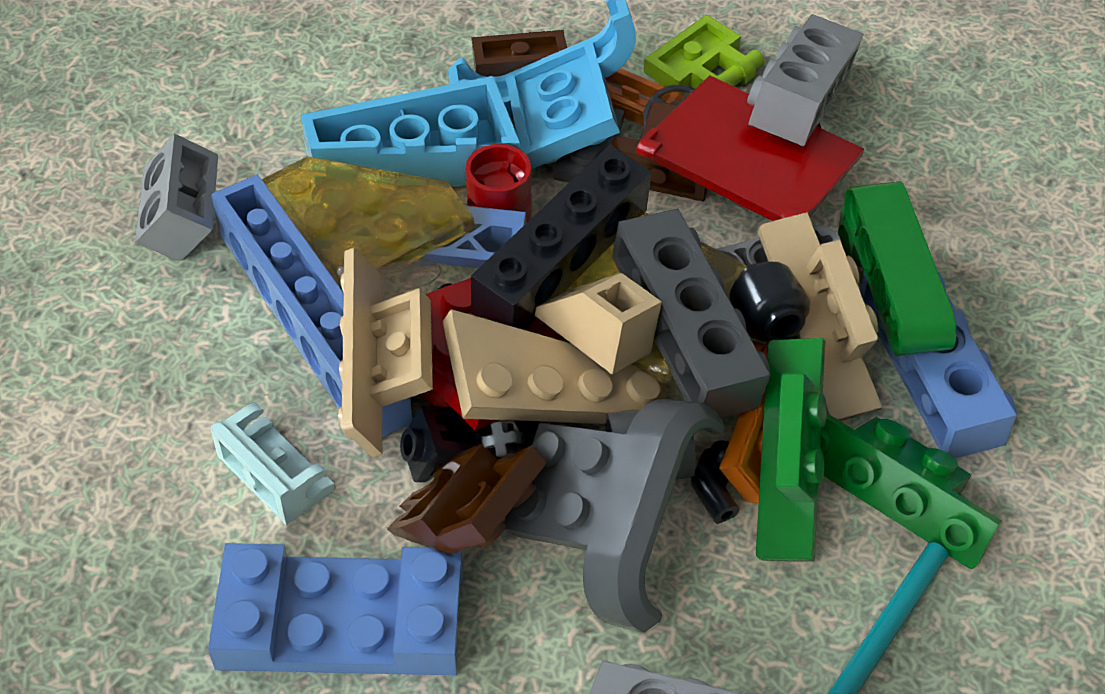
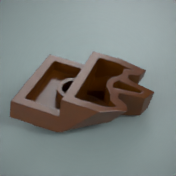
M483 443L459 453L438 468L433 474L435 478L430 484L413 492L399 506L406 513L396 518L387 530L393 535L451 554L475 545L479 549L485 548L504 532L506 524L503 519L510 510L521 505L533 494L536 489L533 480L547 462L533 446L498 460L488 448H484Z

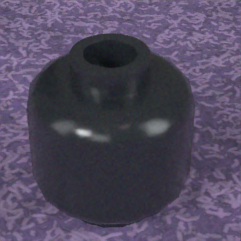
M778 261L749 265L740 273L729 293L731 305L733 308L739 309L745 319L747 333L753 339L762 342L791 339L802 330L805 319L810 311L808 295L791 269Z

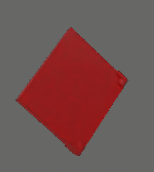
M711 75L656 128L653 127L640 140L637 146L636 153L771 221L806 212L811 217L858 162L864 152V148L816 126L805 146H801L749 125L748 123L754 106L747 104L749 93Z

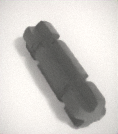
M506 422L492 423L493 435L482 436L484 448H495L497 457H506L518 452L517 444L526 443L525 432L514 431L513 424Z

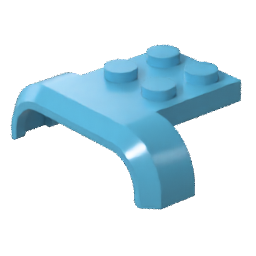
M606 0L609 8V19L604 29L596 36L510 73L494 77L509 117L514 118L520 150L528 156L531 169L543 164L554 163L562 156L589 145H597L608 137L620 133L605 78L617 72L628 61L634 50L636 31L626 0ZM464 58L457 59L448 70L450 84L486 77L473 71Z

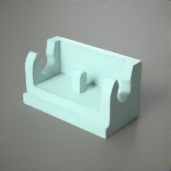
M252 403L243 407L222 423L217 421L210 426L217 455L285 525H288L333 492L335 485L328 476L324 477L327 471L320 464L312 465L272 426V422L266 416L252 422L245 429L249 422L257 419L264 412L257 403Z

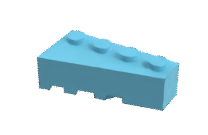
M493 76L301 114L307 158L317 191L466 186V161L474 151L491 144H508L520 149L519 139Z

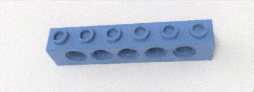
M258 174L212 193L211 197L221 238L338 408L342 407V380L339 373V363L343 360V335L340 329V318L343 316L344 310L343 291ZM411 398L382 407V438L411 424L413 420Z

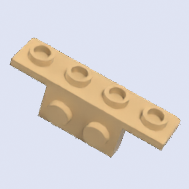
M808 212L762 224L758 230V235L768 262L778 261L787 265L810 299V311L805 319L802 330L796 335L797 339L823 338L825 340L823 394L826 399L827 413L839 421L880 410L882 405L863 358L878 341V321L873 309L869 305H865L858 288L859 273L855 261L851 256H846L840 240L820 245Z
M353 247L344 252V273L340 279L344 293L343 316L340 318V329L343 335V360L339 363V373L342 380V407L339 408L338 419L345 436L350 440H354L374 458L383 454L382 407L433 390L431 300L418 288L382 302V275L356 247Z

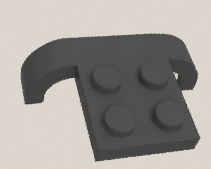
M657 399L646 404L636 414L626 434L539 423L531 446L538 451L547 463L533 480V483L536 485L533 494L521 505L511 509L504 520L506 524L505 531L521 538L586 550L583 565V586L587 602L593 613L605 623L645 633L659 623L662 618L661 611L650 603L646 594V567L686 447L692 436L700 429L705 428L710 432L716 433L723 432L724 425L718 412L703 403Z

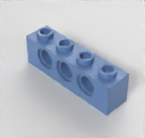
M863 273L860 286L865 305H869L875 312L878 321V336L938 449L947 452L956 459L1006 446L1013 424L1017 418L1016 406L1011 395L1006 391L1003 392L993 375L992 365L987 353L984 350L978 349L970 335L964 313L959 309H955L947 295L956 322V342L953 349L896 356L889 345L865 273ZM939 273L940 279L946 292L944 279L942 275Z

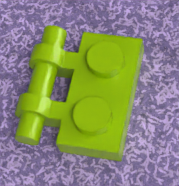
M706 14L644 58L643 73L665 87L685 85L696 89L709 75L732 86L737 84L743 86L755 77L756 70L764 65L765 59L762 53L756 49L746 55L739 52L741 36ZM720 66L725 70L718 76L711 72L714 68Z

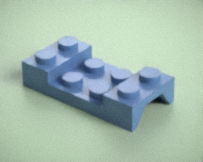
M225 543L208 646L214 669L225 671L457 676L460 586L463 582L462 550L451 554L429 547H402L401 559L287 557L284 544Z

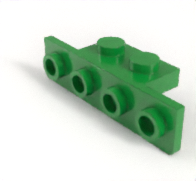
M823 338L772 340L768 343L767 352L771 376L765 389L756 556L763 561L815 562L818 486L824 476V458L820 449L821 427L825 426L827 418L826 399L823 394L825 340Z
M827 413L825 426L821 427L820 444L824 458V477L928 543L936 542L942 545L950 557L970 569L975 568L983 558L1002 521L960 495L972 474L960 468L957 460L947 452L936 448H927L909 437L908 430L895 421L880 419L876 416L854 430Z

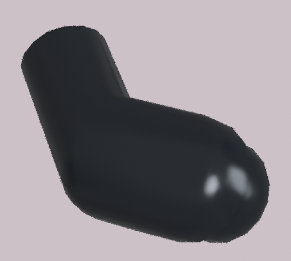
M725 440L715 441L710 448L703 451L696 464L695 475L691 477L692 488L716 524L734 518L739 512L738 505L726 489L729 480L719 469L729 444Z

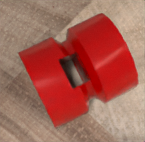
M491 144L474 151L466 161L465 168L466 190L468 193L467 206L526 212L527 223L531 219L532 176L531 163L528 156L519 148L508 144Z

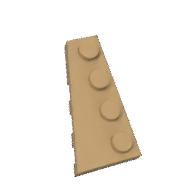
M452 309L442 321L463 419L606 424V414L609 412L640 411L649 402L657 399H666L659 370L656 367L634 362L620 371L611 374L568 342Z

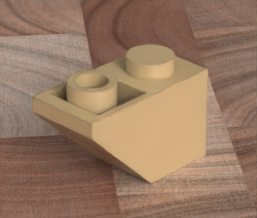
M619 273L575 287L537 306L535 316L609 373L614 374L651 353L662 301L623 273Z

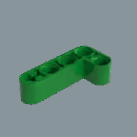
M901 181L848 187L845 192L838 235L840 236L846 256H851L856 266H862L892 352L896 356L953 349L956 342L954 313L904 184Z

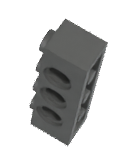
M678 208L619 221L612 258L620 273H623L662 301L654 340L685 401L706 404L717 411L720 418L758 409L767 383L770 381L771 374L768 360L764 353L757 351L747 334L746 323L742 313L731 305L724 292L723 281L719 271L715 267H710L701 250V242L696 230L688 227Z

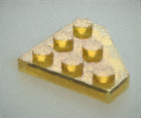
M309 156L262 179L341 290L340 279L344 273V252L348 249L356 247L383 278L475 229L474 217L447 181Z

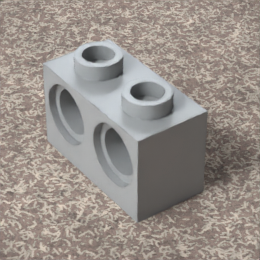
M174 133L143 168L135 243L174 260H183L212 231L214 206L211 194L216 191L217 153Z

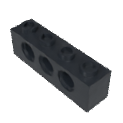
M612 145L607 146L471 275V313L480 318L526 330L537 319L535 316L537 306L563 294L615 242L619 221L641 217L647 211L652 171Z

